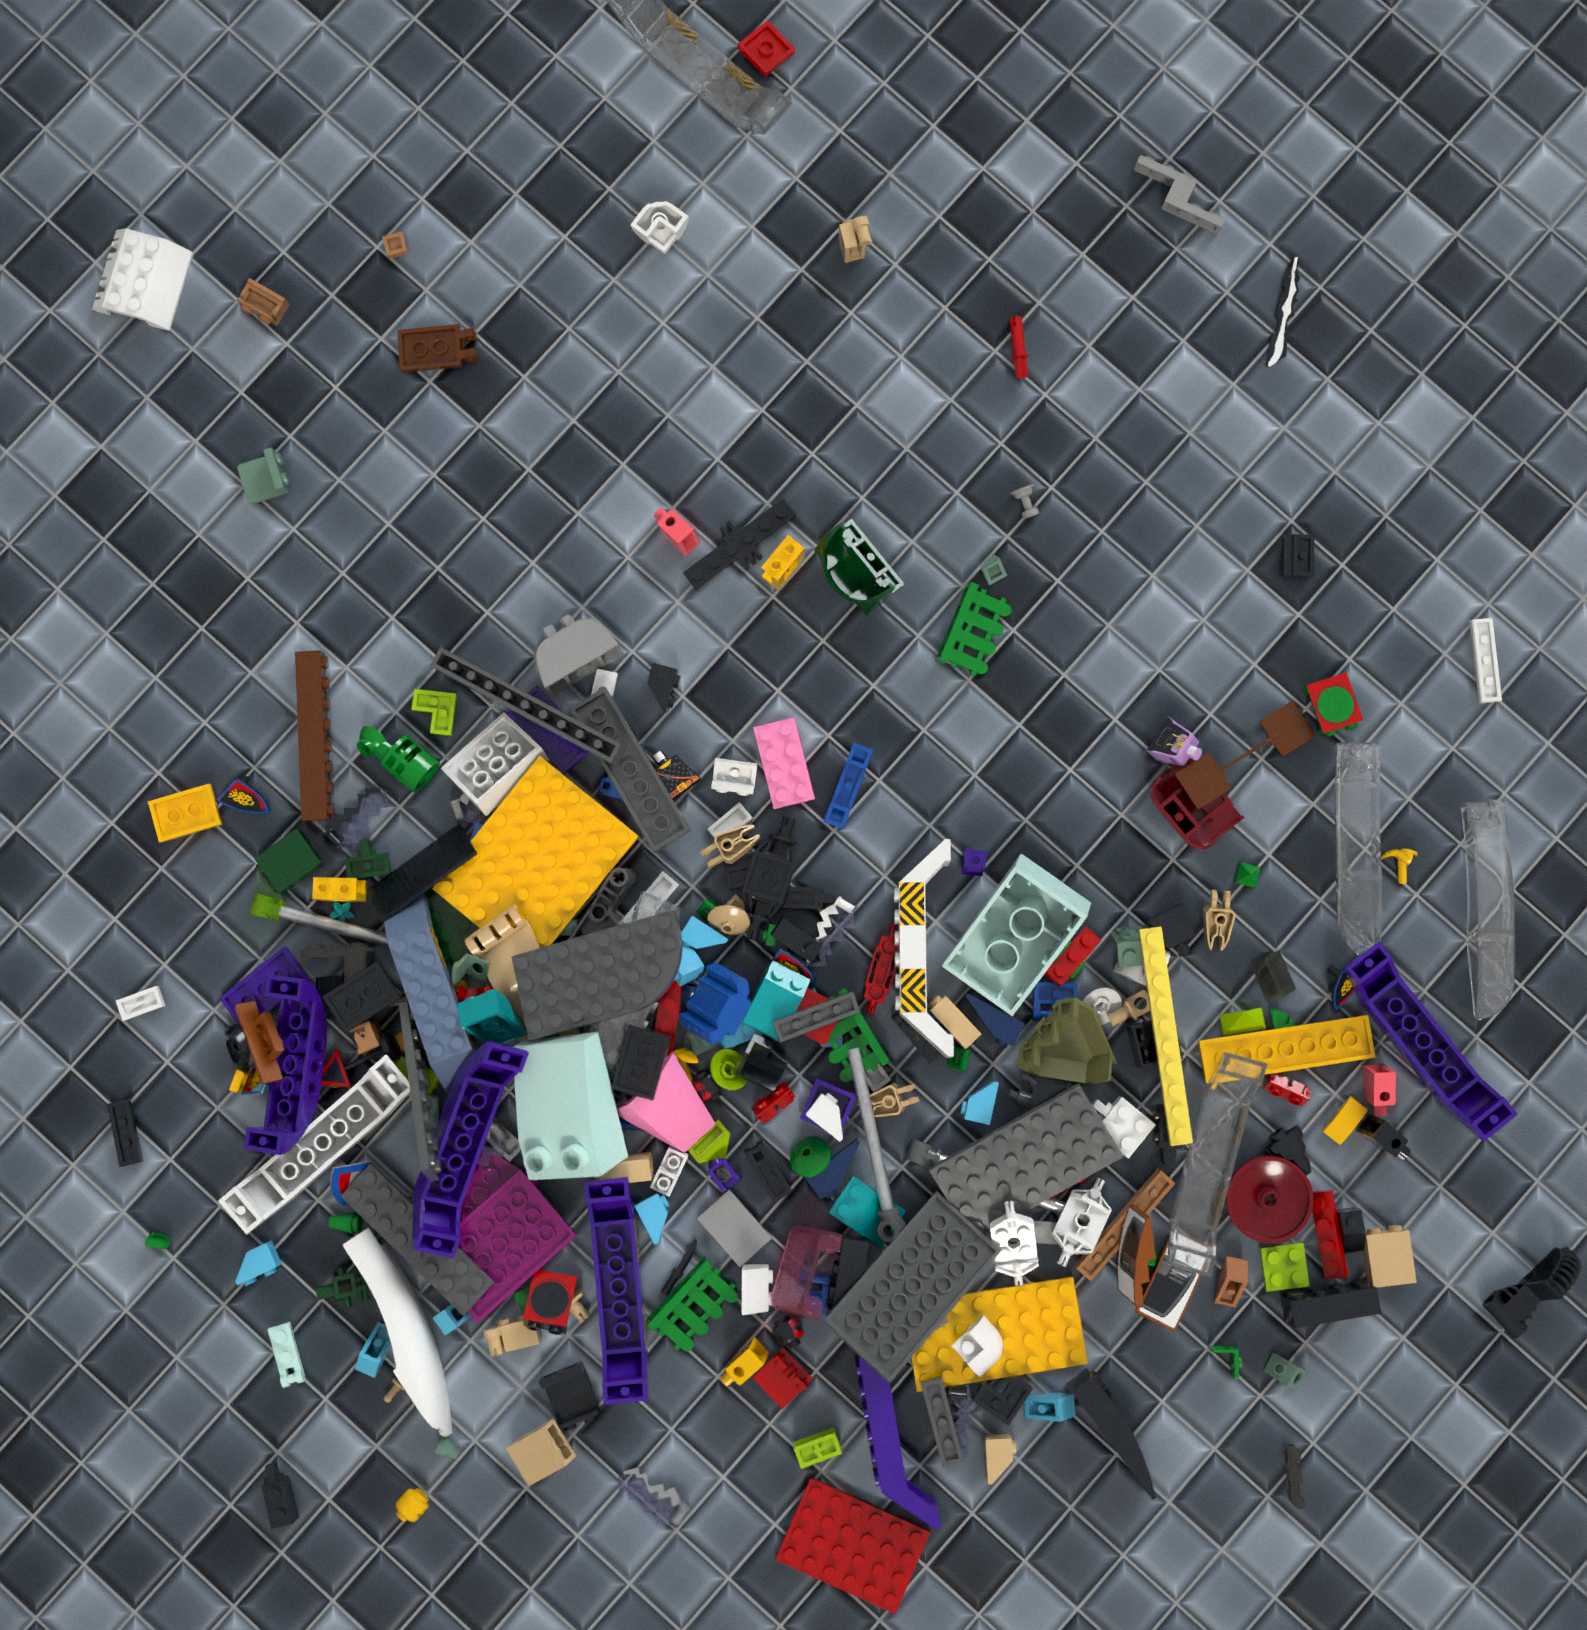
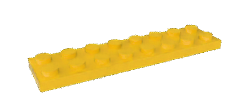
M1368 1015L1198 1041L1204 1082L1206 1084L1376 1058Z

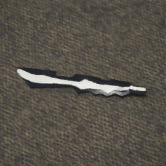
M1298 257L1291 258L1290 267L1282 284L1284 291L1279 299L1275 315L1276 319H1278L1276 334L1271 333L1266 367L1272 366L1287 356V320L1294 317L1293 305L1297 302L1296 295L1299 292L1297 285L1300 279Z

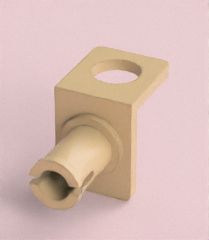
M1141 990L1123 1000V1007L1107 1014V1017L1113 1027L1128 1018L1134 1021L1138 1020L1137 1017L1150 1011L1147 992ZM1143 997L1147 1002L1146 1007L1141 1010L1137 1009L1134 1005L1135 999Z
M581 1288L574 1292L570 1312L577 1318L579 1323L584 1322L583 1318L587 1319L590 1316V1312L578 1301L583 1295Z

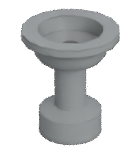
M1034 484L1010 493L1016 499H1021L1025 509L1022 513L1023 519L1039 514L1038 508L1032 506L1029 495L1033 492Z

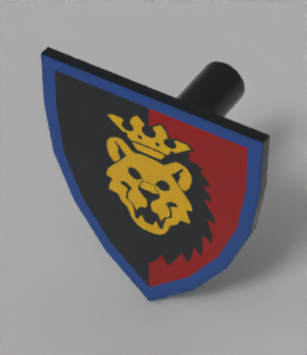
M246 775L242 776L241 780L236 777L216 799V801L235 810L257 814L270 813L267 802L254 787L248 784L250 778Z
M790 948L787 951L782 949L777 951L772 959L773 961L810 979L809 983L817 981L813 972L808 968L807 963L794 956V951Z
M1330 965L1327 968V972L1335 977L1330 992L1332 993V1005L1334 1010L1337 1011L1351 997L1354 990L1345 969L1339 970L1335 966Z

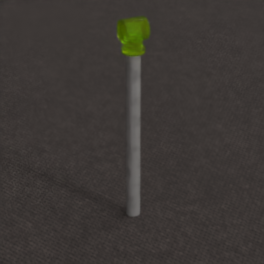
M255 893L249 914L267 919L272 917L275 921L279 922L283 918L389 947L386 933L288 907L285 901L280 900L278 902L275 898Z

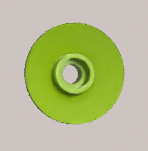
M722 1049L715 1053L710 1061L711 1075L716 1083L724 1089L738 1090L747 1083V1080L735 1075L743 1058L738 1052L731 1049Z

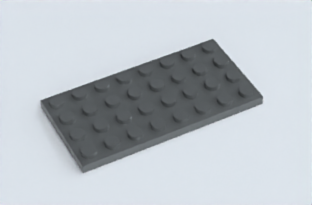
M1077 1083L929 1167V1172L948 1202L985 1235L990 1232V1223L1005 1215L1004 1203L1008 1201L1009 1209L1010 1201H1013L1014 1211L1017 1214H1022L1124 1156L1082 1087Z
M936 1191L823 1322L887 1383H890L998 1256L1001 1250Z

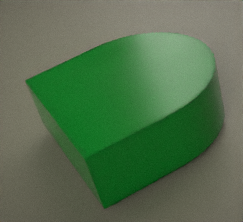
M152 1232L146 1238L145 1246L167 1249L171 1239L166 1235Z

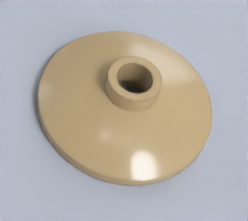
M721 905L713 908L707 918L712 929L725 935L742 934L750 925L748 914L742 909L731 905Z

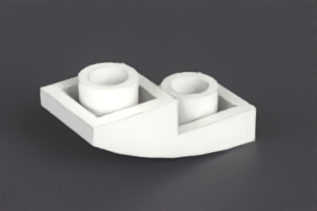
M669 1146L650 1188L669 1197L689 1154Z

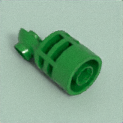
M363 726L360 730L359 741L357 742V748L360 753L366 757H371L372 755L378 757L381 760V766L413 793L423 788L440 766L439 761L415 743L408 735L403 736L391 746L386 742L381 732L373 727Z

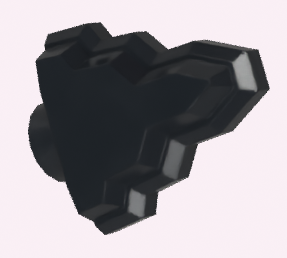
M1298 1125L1287 1131L1284 1127H1281L1269 1136L1272 1142L1264 1150L1267 1155L1279 1156L1293 1162L1306 1176L1312 1172L1310 1161L1304 1153L1306 1148L1302 1140L1304 1134Z

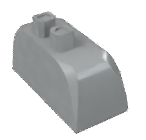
M566 615L560 620L564 627L561 631L556 632L553 625L543 629L546 639L536 648L534 662L544 688L551 697L624 654L614 637L598 620L587 618L575 622L570 615Z

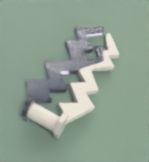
M841 896L837 898L833 905L820 912L824 921L817 923L819 937H816V939L823 944L824 949L818 952L821 961L810 964V967L827 966L825 955H833L830 942L845 941L843 929L855 928L854 913L857 906L848 903ZM836 906L850 913L848 916H842L844 922L834 923L836 934H826L824 927H832L828 914H838Z

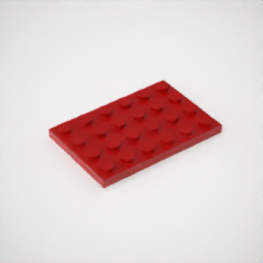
M810 1476L775 1560L896 1614L928 1539L930 1530Z

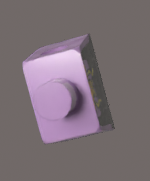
M1167 717L1147 749V752L1155 760L1178 766L1186 765L1189 758L1198 760L1202 754L1201 748L1197 747L1199 744L1198 739L1190 731Z

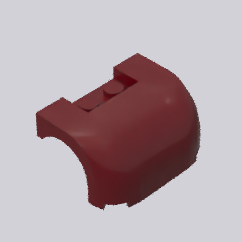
M1189 758L1186 765L1178 766L1173 764L1156 778L1150 787V797L1157 810L1188 846L1197 850H1204L1212 847L1219 837L1245 817L1237 812L1225 793L1199 810L1196 809L1174 775L1196 761Z

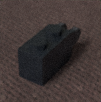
M1157 1104V1108H1154L1153 1120L1157 1121L1156 1130H1153V1143H1156V1147L1160 1148L1162 1163L1170 1166L1175 1163L1176 1150L1182 1149L1186 1144L1170 1146L1164 1104Z

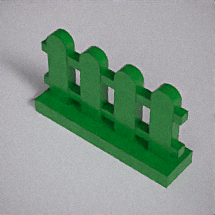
M970 582L965 586L935 661L941 664L950 661L951 667L956 668V665L970 670L969 675L974 677L976 673L981 675L987 672L988 665L981 660L984 654L992 655L995 653L996 646L989 642L992 635L999 636L1003 633L1004 628L997 621L999 616L1006 617L1010 615L1012 609L1010 605L1005 603V598L1001 597L1000 600L988 596L986 595L987 590L983 588L979 592L977 591L979 585ZM971 604H975L973 610H969ZM980 607L993 612L992 619L978 614ZM963 623H966L965 629L962 630ZM972 626L986 632L984 639L970 633ZM958 642L957 649H954L955 643ZM964 646L978 651L976 658L963 653Z
M844 988L840 990L838 993L839 995H842L844 993H847L848 990L847 988ZM861 1012L843 1018L838 1022L826 1045L830 1043L834 1049L828 1056L829 1061L833 1064L842 1062L845 1067L839 1075L843 1082L853 1080L851 1067L846 1059L848 1057L847 1050L860 1048L864 1056L862 1062L865 1072L869 1069H872L873 1072L878 1069L876 1065L879 1063L884 1066L891 1062ZM857 1026H859L860 1030L862 1031L860 1035H857V1033L854 1030V1028ZM849 1031L853 1039L839 1047L835 1039ZM867 1045H870L873 1050L870 1054L865 1048Z
M705 1255L646 1319L647 1326L652 1331L658 1327L657 1333L660 1336L666 1334L675 1342L673 1347L677 1351L680 1348L687 1352L691 1351L694 1347L693 1340L690 1338L692 1334L696 1332L699 1335H705L709 1329L705 1320L709 1316L714 1319L722 1317L723 1309L720 1304L723 1300L734 1303L738 1299V1294L734 1289L736 1285L733 1282L728 1284L718 1275L720 1273L718 1268L715 1267L712 1270V1263ZM703 1279V1282L697 1286L696 1284ZM708 1285L719 1294L715 1300L703 1291ZM688 1295L689 1297L683 1302V1298ZM693 1301L704 1310L700 1317L689 1308ZM673 1311L672 1316L668 1318L667 1316ZM678 1318H681L690 1327L686 1332L682 1331L674 1323Z

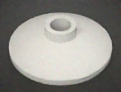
M1111 988L1096 989L1083 1000L1084 1003L1095 1009L1101 1025L1110 1022L1107 1014L1116 1011L1122 1006L1121 997Z

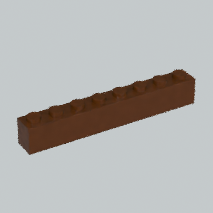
M321 650L295 652L301 820L305 822L332 821L331 815L335 813L334 803H331V794L334 793L333 782H330L333 764L332 761H329V752H332V742L328 740V731H331V720L328 719L327 710H330V699L327 698V689H329L330 683L329 678L326 677L329 660L328 656H325V653Z

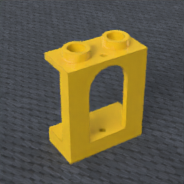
M787 535L761 567L765 571L762 578L779 590L804 560L805 548Z
M313 877L312 899L320 901L366 902L367 881L357 880V878Z

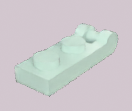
M291 1322L268 1328L282 1387L291 1386V1383L305 1382V1373ZM294 1367L295 1373L289 1375L288 1368Z

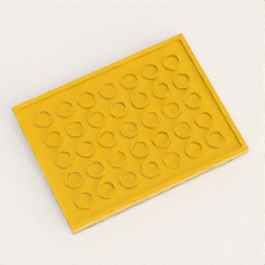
M539 756L471 840L478 854L438 882L432 889L479 928L515 904L518 907L517 911L523 919L526 918L530 924L540 948L552 945L640 836L543 757ZM508 915V921L512 926H515L516 923L512 920L510 915ZM492 926V932L496 937H499L500 935L495 930L494 926Z

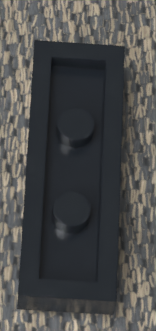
M131 1099L108 1103L107 1107L119 1167L143 1162Z

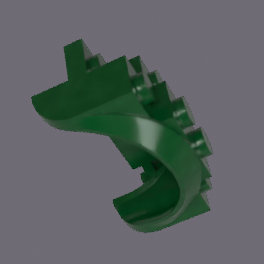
M852 519L845 524L841 522L834 527L814 549L822 560L825 576L832 588L840 596L849 600L850 603L857 604L866 616L881 606L889 596L905 585Z

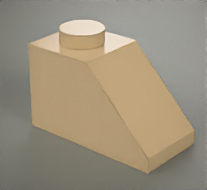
M1010 1434L984 1435L985 1470L988 1484H993L1013 1462V1454H1016V1441L1012 1440Z

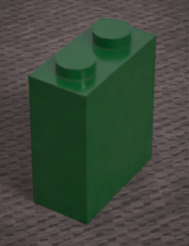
M299 829L293 830L254 858L258 863L256 865L258 871L262 875H266L270 880L268 882L270 888L275 893L278 891L280 894H285L325 865L302 830Z

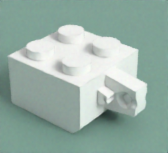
M1118 1096L1113 1104L1108 1102L1106 1106L1098 1099L1092 1104L1095 1110L1099 1112L1101 1120L1123 1153V1156L1127 1158L1133 1154L1155 1127L1151 1120L1121 1096Z

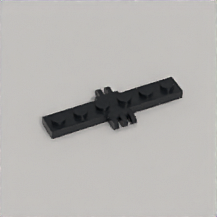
M783 498L742 529L739 525L735 527L731 521L727 522L726 524L731 531L728 532L724 526L720 528L724 534L721 537L724 543L684 571V576L693 588L697 590L737 560L745 570H748L750 567L745 562L747 559L752 565L756 564L752 557L754 554L758 560L763 559L756 546L795 518V512Z

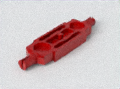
M891 923L889 934L882 935L879 945L875 947L864 985L866 989L863 997L869 1001L866 1014L870 1013V1015L874 1016L877 1003H884L887 993L890 992L897 967L894 966L888 988H885L887 976L889 977L895 952H899V946H894V933L898 931L897 924L895 926V924ZM877 951H880V956L875 967V973L872 983H869L868 980L871 974Z

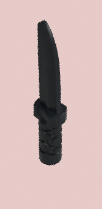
M696 1239L691 1243L678 1267L673 1268L671 1271V1276L661 1290L663 1294L668 1296L678 1278H682L684 1275L683 1272L695 1252L697 1246Z

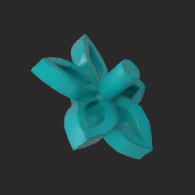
M334 901V909L336 911L332 912L329 917L338 918L339 921L343 922L346 921V918H354L355 915L348 911L351 908V902L342 905Z

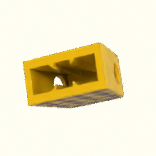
M754 1337L728 1362L725 1368L726 1373L720 1377L721 1381L727 1387H730L734 1382L738 1385L743 1384L764 1365L769 1355L768 1350Z

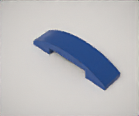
M853 743L823 822L844 829L873 749Z

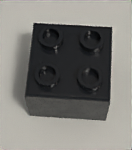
M1152 1020L1126 1025L1136 1067L1144 1068L1157 1064ZM1179 1044L1180 1058L1183 1059L1182 1052H1181V1048H1180V1044Z

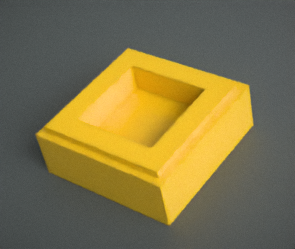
M237 1069L229 1090L242 1092L249 1076V1071Z

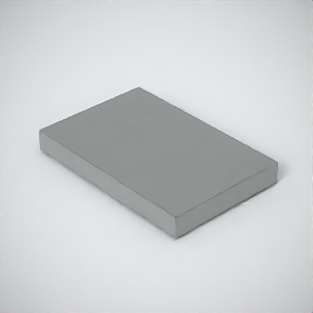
M730 1189L697 1217L699 1222L739 1267L772 1239L769 1233Z

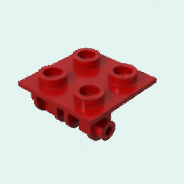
M784 1347L752 1377L781 1409L786 1407L801 1391H804L813 1380V1377Z

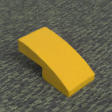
M1350 1095L1337 1110V1114L1323 1128V1132L1341 1145L1364 1117L1368 1108Z

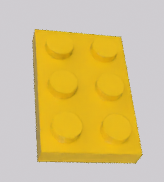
M212 784L202 785L148 801L160 843L223 825Z

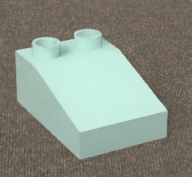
M1020 854L946 957L942 967L1013 1016L1087 918L1091 902L1026 856Z
M598 1032L550 1036L534 1041L525 1039L513 1046L529 1052L522 1073H518L514 1077L518 1140L529 1180L598 1177L628 1157Z

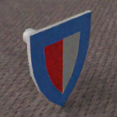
M342 1159L335 1162L336 1167L332 1168L330 1177V1188L333 1196L343 1206L347 1204L341 1195L368 1165L372 1164V1161L346 1165Z

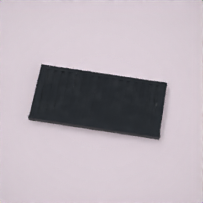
M460 823L366 890L382 923L478 854Z

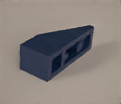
M966 993L964 998L990 1034L997 1038L995 1042L1005 1048L1008 1045L1014 1046L1025 1023Z
M857 1138L832 1156L829 1165L822 1173L814 1177H805L820 1199L824 1197L829 1199L837 1193L835 1189L839 1186L860 1144Z

